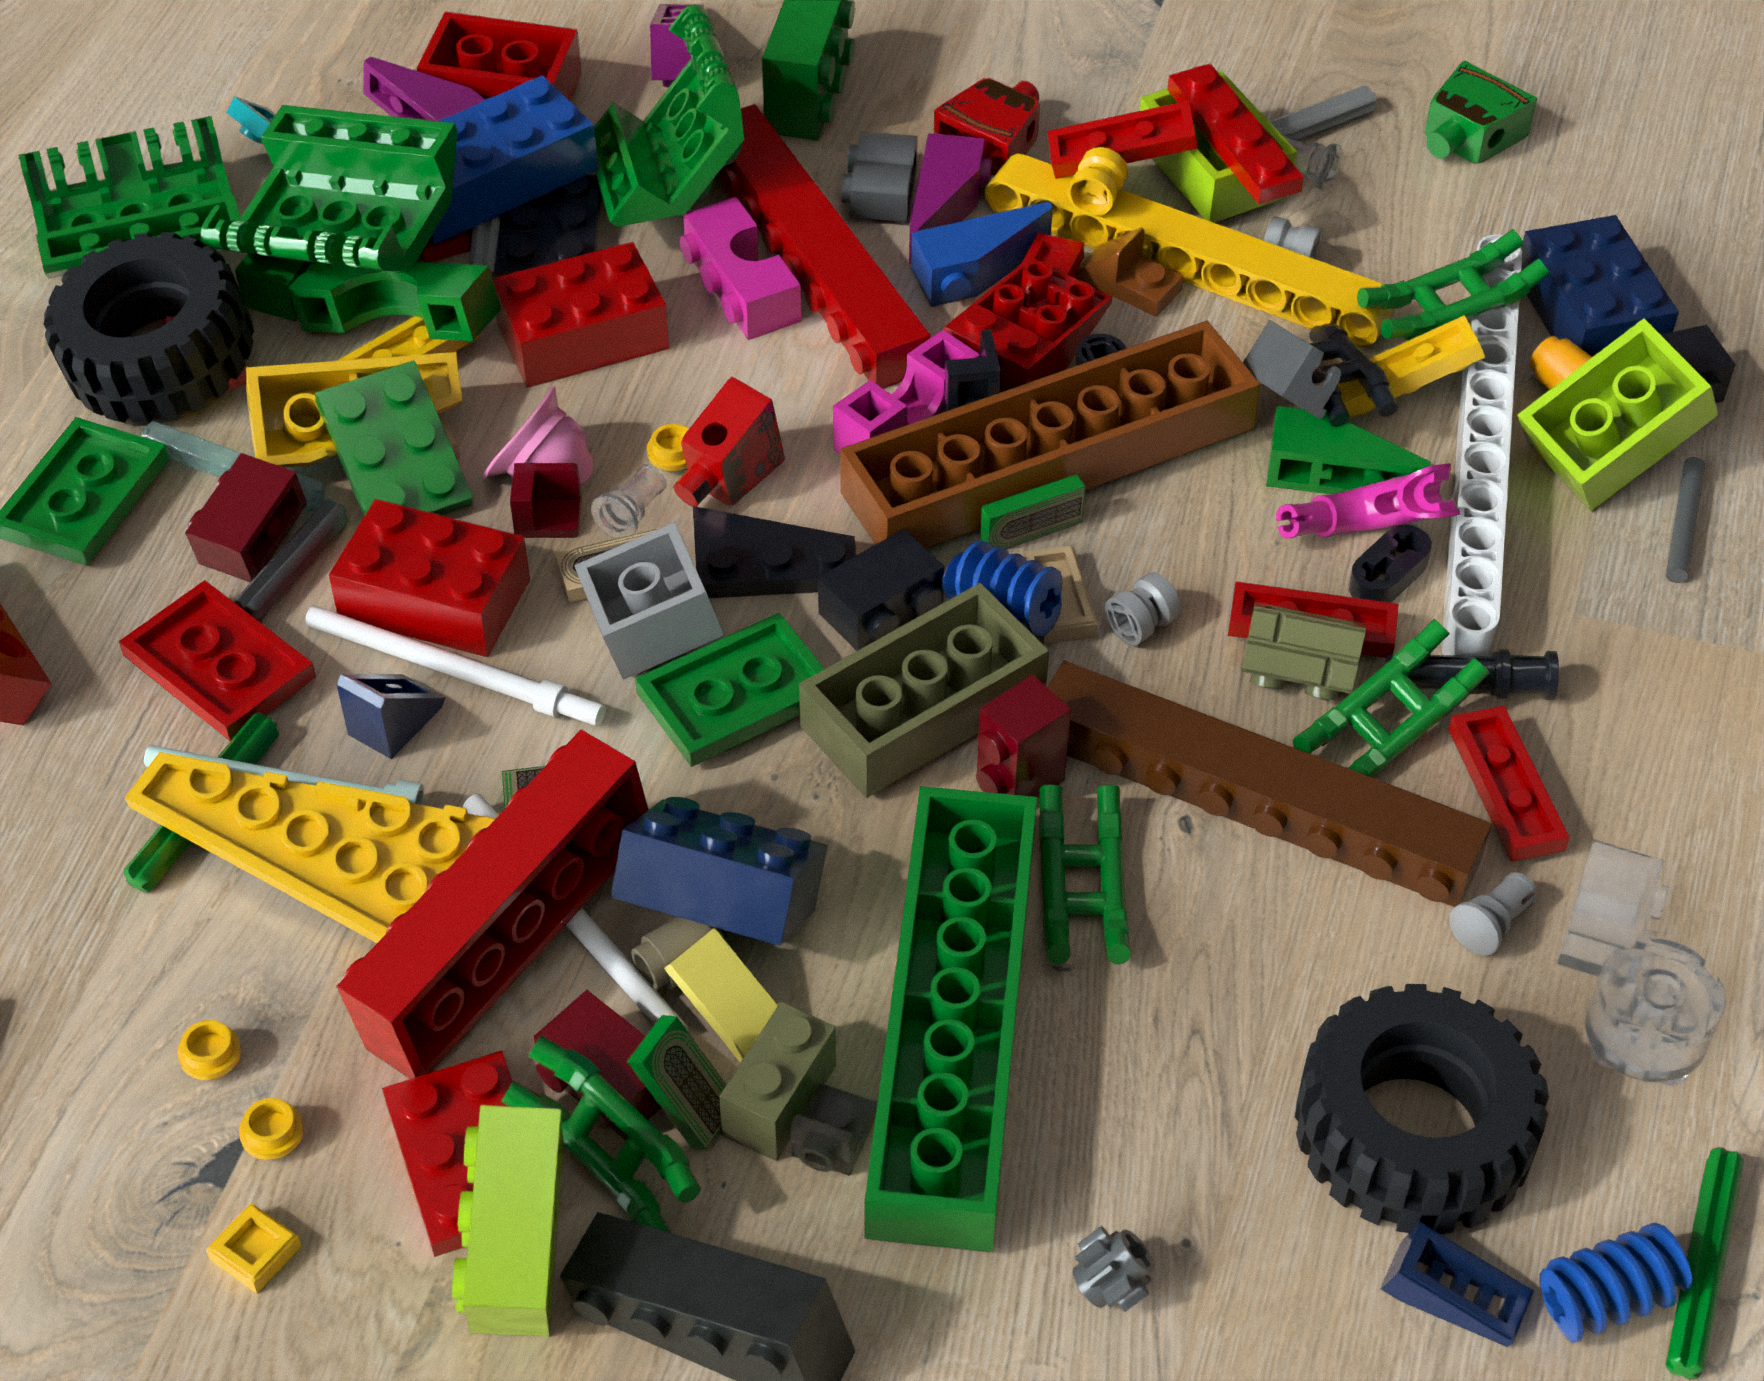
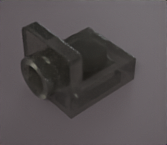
M819 1082L804 1116L796 1115L790 1126L791 1156L799 1158L805 1165L814 1170L822 1172L833 1170L850 1176L875 1121L877 1102Z

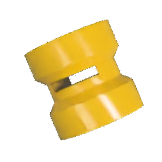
M1099 147L1087 151L1078 166V172L1075 173L1067 187V196L1074 208L1090 216H1102L1108 213L1117 198V192L1121 189L1128 176V167L1125 160L1120 154L1108 148Z

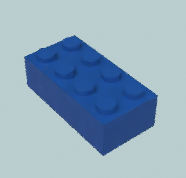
M544 76L526 81L522 85L441 119L439 122L455 123L458 130L452 202L429 241L436 245L598 170L594 124Z

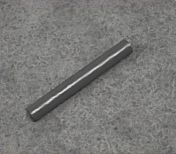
M1697 457L1686 459L1683 465L1666 570V578L1674 583L1686 581L1689 573L1705 469L1704 461Z

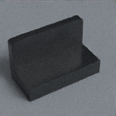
M991 329L980 330L979 358L945 361L944 412L1000 393L1001 370Z

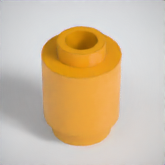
M1550 336L1535 349L1530 358L1529 367L1535 372V379L1550 390L1590 360L1592 356L1567 338L1560 340L1556 336Z

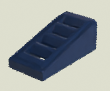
M1421 1222L1400 1243L1380 1288L1385 1293L1405 1304L1505 1347H1509L1514 1342L1534 1290ZM1418 1262L1428 1266L1425 1273L1415 1268ZM1443 1273L1453 1277L1448 1288L1439 1283ZM1469 1284L1478 1287L1473 1302L1464 1298ZM1493 1295L1504 1299L1497 1317L1487 1312Z

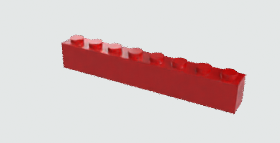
M752 104L741 108L744 132L741 151L730 165H724L718 172L726 193L729 196L737 197L757 224V228L762 233L763 241L768 251L779 255L798 280L802 290L805 292L810 309L814 313L819 312L827 323L828 331L834 342H841L845 347L855 371L860 375L864 374L868 380H872L881 388L902 382L907 369V354L930 339L931 335L757 105Z

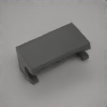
M1271 320L1268 321L1243 361V364L1259 382L1319 419H1322L1326 413L1323 407L1337 387L1341 377V370L1336 366H1332L1326 372L1325 379L1320 383L1314 384L1312 382V374L1319 367L1324 352Z

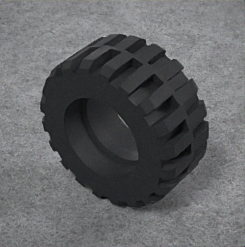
M161 232L159 237H153L150 233L134 234V239L123 242L119 238L107 243L108 248L98 253L93 250L83 256V263L77 268L71 266L62 277V286L56 285L48 301L50 306L46 308L43 325L46 329L45 338L72 393L76 399L82 401L84 407L98 415L104 414L106 418L125 423L127 419H131L135 424H152V420L162 418L165 422L179 419V413L190 409L194 413L206 407L205 401L212 396L219 398L228 390V381L231 378L237 380L246 365L244 359L249 358L254 343L252 338L254 333L253 321L230 265L225 262L224 257L214 248L204 246L201 241L189 236L182 240L181 236L176 233ZM166 316H175L167 324L152 332L128 337L131 333L149 323L167 318Z
M1406 984L1404 991L1394 992L1392 986H1386L1371 990L1369 999L1366 1002L1361 996L1347 1001L1340 1006L1338 1015L1335 1014L1327 1017L1318 1029L1316 1041L1312 1042L1309 1047L1296 1101L1295 1119L1298 1121L1296 1136L1300 1150L1305 1155L1310 1154L1307 1166L1315 1179L1321 1184L1329 1181L1332 1184L1329 1195L1343 1207L1347 1208L1352 1203L1362 1209L1360 1218L1379 1225L1380 1219L1396 1223V1231L1410 1233L1420 1222L1439 1234L1454 1233L1456 1224L1459 1221H1462L1465 1228H1472L1487 1221L1491 1210L1493 1212L1502 1211L1514 1199L1517 1188L1524 1185L1548 1118V1112L1545 1109L1549 1099L1547 1080L1541 1074H1538L1541 1063L1534 1049L1530 1045L1521 1047L1520 1042L1523 1034L1508 1019L1502 1023L1493 1017L1495 1009L1477 999L1475 1004H1472L1460 998V991L1443 987L1442 993L1427 991V984ZM1412 1079L1427 1082L1454 1096L1468 1111L1475 1127L1450 1137L1431 1138L1414 1135L1397 1128L1385 1120L1371 1105L1365 1091L1377 1084L1390 1080Z

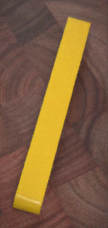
M1012 155L985 188V199L989 206L997 213L1050 202L1053 207L1051 234L1083 242L1084 246L1094 250L1100 244L1142 227L1145 230L1142 256L1184 275V283L1309 329L1317 325L1337 324L1348 333V338L1356 346L1365 347L1375 343L1381 334L1383 320L1391 319L1396 309H1381L1380 307L1361 308L1358 305L1357 293L1359 289L1381 287L1383 284L1122 189L1117 192V198L1108 213L1102 216L1083 214L1074 208L1067 196V187L1074 175L1055 179L1052 164L1027 155Z

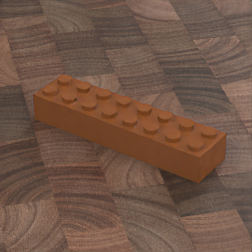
M1207 320L840 449L841 494L874 544L881 542L904 528L924 548H928L980 529L983 505L1074 475H1078L1085 485V490L1252 430L1255 426L1261 384Z

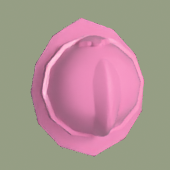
M555 386L551 387L526 423L486 468L483 475L484 479L505 473L513 477L514 463H575L579 469L580 486L588 480L593 472V457L589 452L586 441L587 435L572 417L568 416L566 418L567 413L558 408Z

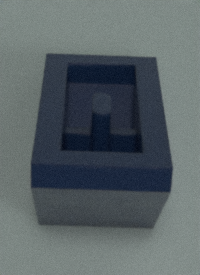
M340 674L336 684L348 735L390 759L442 708L446 699L403 674Z

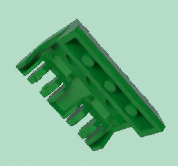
M692 4L684 8L669 27L670 32L685 41L691 59L646 118L642 121L618 104L612 102L594 126L598 170L595 172L609 222L617 227L685 215L695 202H701L708 195L714 177L724 165H730L741 151L744 132L739 93L732 75L729 73L727 62L716 34L713 32L714 29L707 11L698 4Z
M282 105L260 137L271 160L273 169L239 221L228 220L221 205L214 206L201 228L202 243L204 246L217 250L257 253L264 256L327 264H345L350 267L382 271H411L452 202L458 133L456 125L449 122Z
M208 116L191 120L200 155L198 160L193 159L184 121L173 123V136L176 146L179 147L182 162L163 165L160 153L162 147L159 135L155 132L154 127L143 129L153 169L149 170L145 168L136 131L95 139L105 179L100 180L97 178L88 141L78 142L76 150L79 163L83 166L86 181L70 185L67 184L64 173L65 163L62 153L59 152L58 147L47 149V154L56 189L51 190L40 151L19 154L22 174L30 197L38 232L36 238L42 266L48 279L63 276L71 266L77 268L83 263L82 257L95 250L98 253L108 248L107 243L119 238L123 242L134 239V234L150 233L153 237H159L161 232H168L180 235L182 240L189 236L202 242V225L215 205H221L228 220L239 221L241 217L234 193H231L212 117Z

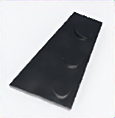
M693 506L696 570L708 598L817 593L818 577L856 556L855 536Z

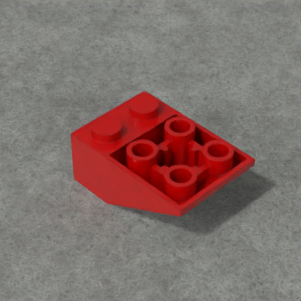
M1030 256L948 323L944 330L979 354L980 330L991 329L1001 370V393L1066 370L1076 356L1079 342L1085 337L1090 336L1111 305L1113 297Z

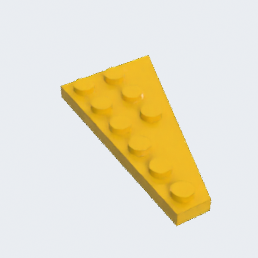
M163 752L158 753L125 796L129 808L375 943H378L386 934L391 922L399 915L406 913L427 891L433 878L438 873L447 870L468 848L474 835L481 829L487 828L496 819L468 814L467 808L445 804L444 809L419 805L409 803L407 797L321 781H318L317 785L289 781L287 775L265 772L264 776L239 772L230 770L228 764Z

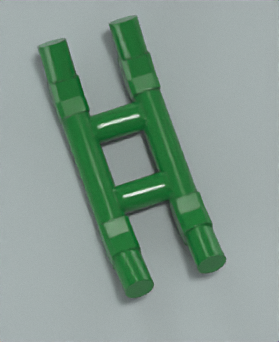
M1511 229L1495 242H1490L1480 250L1470 253L1469 257L1408 281L1402 280L1394 284H1383L1381 287L1361 288L1357 293V302L1361 308L1380 307L1381 309H1397L1411 304L1412 300L1415 299L1425 312L1417 315H1406L1405 318L1385 319L1381 324V333L1385 339L1404 338L1411 340L1464 315L1468 319L1496 307H1505L1513 304L1530 293V289L1548 277L1550 273L1538 258L1519 273L1515 272L1507 279L1494 284V287H1490L1482 275L1496 269L1505 262V258L1524 245L1518 233ZM1460 282L1471 296L1446 305L1435 291Z
M1433 619L1415 638H1412L1402 649L1394 654L1389 662L1335 708L1332 707L1323 716L1315 720L1310 727L1293 738V746L1310 754L1320 746H1325L1350 725L1372 748L1356 759L1348 769L1376 778L1402 752L1444 716L1449 715L1490 672L1474 657L1455 677H1452L1434 693L1430 699L1408 676L1450 634L1436 619ZM1389 690L1413 713L1391 733L1367 711L1372 704Z
M1058 785L1041 786L1039 788V832L1044 913L1043 928L1047 958L1054 964H1063L1070 958L1068 915H1103V938L1107 957L1114 964H1124L1130 959L1131 950L1125 901L1120 787L1115 785L1097 787L1098 845L1064 844L1062 787ZM1065 867L1100 868L1101 892H1066Z
M540 1035L528 1057L554 1071V1076L568 1083L577 1093L582 1092L584 1094L573 1113L570 1114L560 1103L543 1093L540 1096L513 1080L501 1102L509 1107L561 1109L564 1148L617 1198L616 1202L627 1212L632 1222L671 1233L660 1214L661 1207L653 1193L639 1179L634 1180L633 1176L646 1158L655 1166L660 1177L666 1179L680 1203L692 1201L700 1194L701 1187L689 1169L690 1163L683 1150L668 1134L663 1135L600 1075L601 1071L589 1059L571 1048L566 1050ZM602 1113L628 1136L615 1159L610 1157L589 1136Z

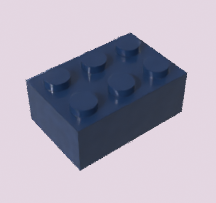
M1616 215L1525 231L1524 245L1521 247V271L1539 258L1550 273L1548 277L1530 289L1527 297L1551 336H1556L1560 340L1567 338L1594 357L1643 318L1660 335L1674 331L1679 311Z
M668 797L659 801L622 830L611 898L781 946L815 911L828 845L812 841L811 835L800 829L784 827L773 830L755 825L756 821L754 818L742 813L725 812L719 815L701 810L699 803L683 797Z

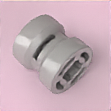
M1274 216L1269 223L1264 241L1316 259L1322 229L1311 225H1306L1302 228L1292 227L1288 219Z
M1155 572L1148 573L1137 580L1133 585L1132 591H1120L1105 603V614L1110 627L1123 642L1131 646L1139 645L1153 634L1156 626L1166 627L1177 620L1182 611L1180 598L1174 587L1166 578Z

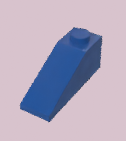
M1044 202L912 232L911 270L930 306L933 307L976 297L1022 264L1037 233L1051 235L1053 213L1051 203Z

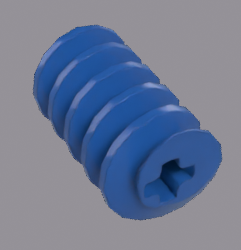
M975 541L965 552H960L954 556L943 575V591L947 599L950 600L981 583L1020 623L1038 637L1047 635L1055 626L1060 616L1063 585L1061 572L1054 567L1044 568L1043 564L1036 560L1027 561L1025 557L1018 553L1009 554V551L1000 546L992 547L987 541Z
M1655 1222L1642 1226L1638 1233L1629 1231L1618 1235L1615 1241L1608 1239L1596 1243L1593 1249L1583 1248L1572 1253L1570 1258L1562 1256L1550 1260L1547 1267L1542 1269L1540 1273V1287L1546 1308L1563 1336L1571 1343L1583 1340V1323L1589 1331L1596 1335L1606 1332L1608 1325L1607 1316L1617 1326L1629 1323L1631 1317L1630 1308L1638 1316L1645 1317L1653 1312V1300L1663 1309L1675 1306L1677 1299L1676 1287L1682 1291L1689 1290L1693 1281L1689 1263L1679 1242L1664 1225Z

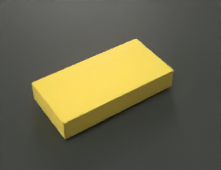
M713 928L664 969L741 1063L778 1005L719 932Z

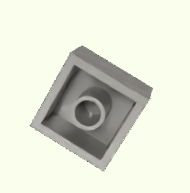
M675 522L574 565L602 637L623 680L725 636Z

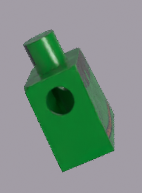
M1464 60L1431 100L1424 132L1427 137V148L1437 158H1446L1453 152L1472 163H1482L1525 139L1530 134L1538 98Z

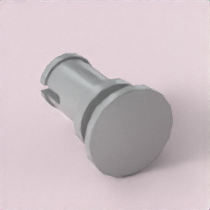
M1511 873L1488 895H1478L1471 902H1461L1455 906L1449 916L1450 928L1454 937L1464 948L1479 956H1490L1496 952L1501 946L1502 937L1509 932L1511 922L1525 909L1536 903L1538 894L1531 893L1527 896L1536 889L1533 882L1523 874Z

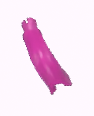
M1451 463L1428 466L1412 474L1340 493L1319 495L1307 503L1282 505L1277 510L1276 522L1289 520L1290 524L1278 526V531L1281 536L1287 539L1309 534H1316L1319 537H1330L1344 533L1390 528L1431 518L1460 515V510L1455 507L1454 501H1443L1439 494L1441 482L1449 480V473L1452 470Z

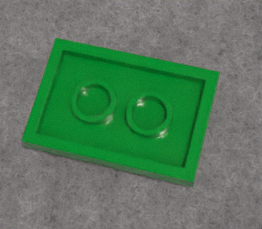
M415 360L315 392L316 404L363 516H365L375 499L438 515H444L472 505V493Z
M75 417L0 509V539L88 566L169 461L170 457L166 444Z
M780 612L635 678L636 693L688 764L693 767L800 716L799 683L824 670V667Z

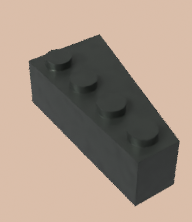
M596 1213L560 1274V1278L574 1302V1310L585 1320L596 1325L612 1326L735 1381H841L856 1352L826 1278L604 1213Z

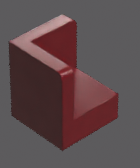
M514 463L510 495L514 534L524 536L525 538H576L579 535L582 504L578 465L575 463Z

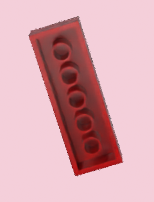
M580 729L566 745L559 747L553 752L547 765L527 786L518 789L514 793L508 806L487 828L481 829L474 835L468 848L447 870L438 873L433 878L427 891L406 913L399 915L391 922L386 934L364 957L357 959L349 966L343 979L336 987L366 1050L409 1079L431 1073L615 872L622 830L649 810L637 765L633 759Z

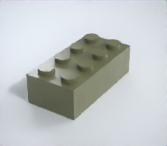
M978 583L800 682V727L857 789L868 798L978 734L980 708L1033 674L1047 686L1049 650L981 583Z

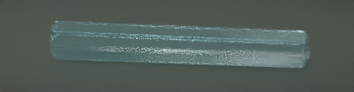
M155 421L150 422L147 428L144 427L140 434L141 437L166 444L170 460L219 478L223 472L231 468L241 453ZM296 473L307 501L304 509L315 511L325 500V485L321 481Z

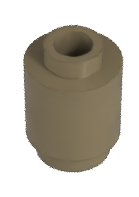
M677 917L642 936L641 945L631 950V956L636 969L652 985L655 991L663 987L672 990L678 985L664 968L713 928L724 939L723 933L719 928Z

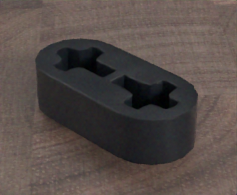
M1399 525L1389 529L1354 562L1349 581L1351 596L1353 598L1389 603L1395 600L1425 571L1432 545L1429 535L1422 529L1412 525ZM1396 551L1403 553L1399 558L1395 557ZM1381 574L1385 575L1384 581L1377 578Z

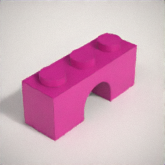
M737 197L683 215L685 235L680 237V247L688 264L694 263L701 273L706 290L710 294L715 293L722 303L727 320L731 324L736 323L748 340L801 322L800 283L779 255L759 261L757 224Z
M941 330L907 354L906 373L894 393H888L872 380H869L833 405L834 450L840 454V449L944 413L945 361L979 358L980 354L945 330Z

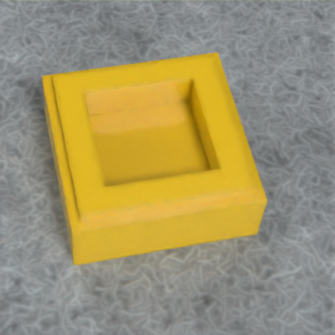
M251 1202L206 1248V1251L213 1263L258 1294L299 1251L302 1245L297 1234Z

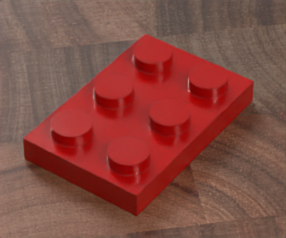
M206 580L199 583L119 641L125 658L229 741L233 739L253 714L261 713L267 715L316 678L314 665L309 659Z
M502 1050L382 1088L385 1103L434 1257L463 1248L462 1232H458L461 1191L473 1192L474 1183H468V1166H464L467 1126H479L481 1105L509 1107L501 1102L513 1082Z

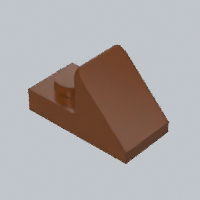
M1142 227L1100 244L1079 266L1074 278L1086 282L1092 287L1155 317L1182 290L1184 275L1142 256L1145 231Z

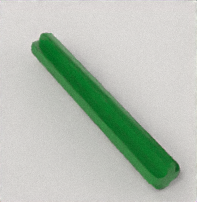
M261 713L253 714L218 755V758L256 764L279 736V731L276 728L277 723L272 718H267ZM160 825L124 868L123 873L126 877V882L143 893L150 892L190 845L191 841Z
M1722 1147L1712 1149L1709 1157L1706 1159L1687 1254V1261L1693 1281L1689 1290H1680L1665 1363L1671 1374L1683 1376L1689 1380L1698 1379L1706 1365L1744 1165L1741 1154L1735 1151H1727Z

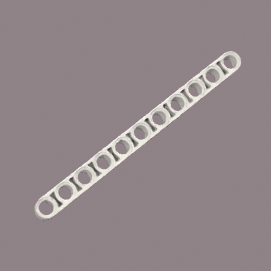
M1503 235L1484 237L1479 241L1477 251L1488 243L1495 242ZM1521 247L1505 258V262L1496 269L1482 275L1491 288L1494 287V284L1507 279L1513 273L1521 271ZM1519 301L1505 307H1496L1467 319L1481 345L1485 358L1470 364L1462 371L1452 499L1455 507L1459 508L1460 515L1451 516L1443 614V627L1450 634L1441 642L1443 655L1489 657L1500 619Z

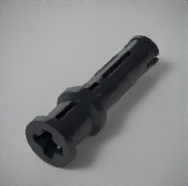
M1499 649L1498 652L1492 653V657H1475L1490 674L1473 690H1489L1491 695L1496 696L1497 699H1507L1509 694L1543 695L1545 700L1556 699L1559 682V660L1556 651H1546L1544 656L1511 655L1508 649ZM1386 653V663L1393 658V653ZM1430 655L1408 677L1419 688L1440 689L1452 677H1455L1474 657Z

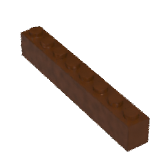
M1063 660L1047 686L1071 708L1067 756L1093 765L1104 773L1118 775L1149 787L1158 794L1169 795L1200 807L1211 815L1226 817L1254 828L1265 836L1277 837L1305 848L1316 856L1333 859L1361 870L1372 878L1392 882L1417 892L1428 900L1443 902L1453 907L1463 901L1483 857L1492 825L1490 822Z

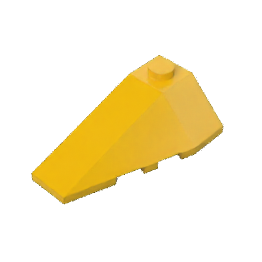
M456 352L246 367V392L255 458L288 468L311 466L338 455L316 404L315 392L415 360L437 414L462 404Z

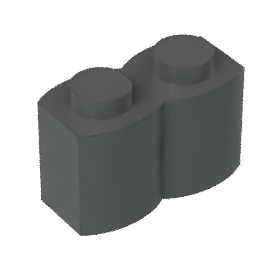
M861 131L858 145L850 144L847 168L848 173L852 174H844L842 183V203H850V217L908 221L917 168L918 136Z

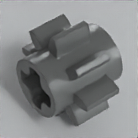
M1100 1226L1078 1243L1082 1252L1075 1256L1079 1264L1073 1268V1277L1082 1294L1093 1305L1099 1308L1108 1305L1111 1308L1118 1303L1123 1311L1126 1312L1150 1294L1145 1285L1151 1282V1277L1148 1274L1154 1270V1261L1147 1247L1133 1232L1125 1229L1120 1233L1114 1231L1109 1235L1106 1229Z

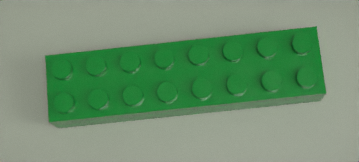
M920 786L864 1200V1239L993 1252L1034 844L1037 797Z

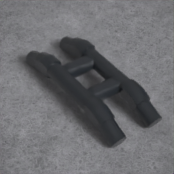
M1324 324L1314 326L1311 329L1309 337L1312 343L1309 344L1324 352L1321 361L1340 358L1343 361L1316 368L1312 374V382L1314 384L1322 382L1326 377V372L1332 366H1336L1341 370L1339 383L1359 380L1367 396L1372 399L1380 416L1388 417L1398 410L1399 405L1390 389V382L1383 369L1367 358L1348 338V333L1337 324ZM1338 385L1323 407L1326 410L1325 414L1330 424L1334 427L1342 426L1350 419Z

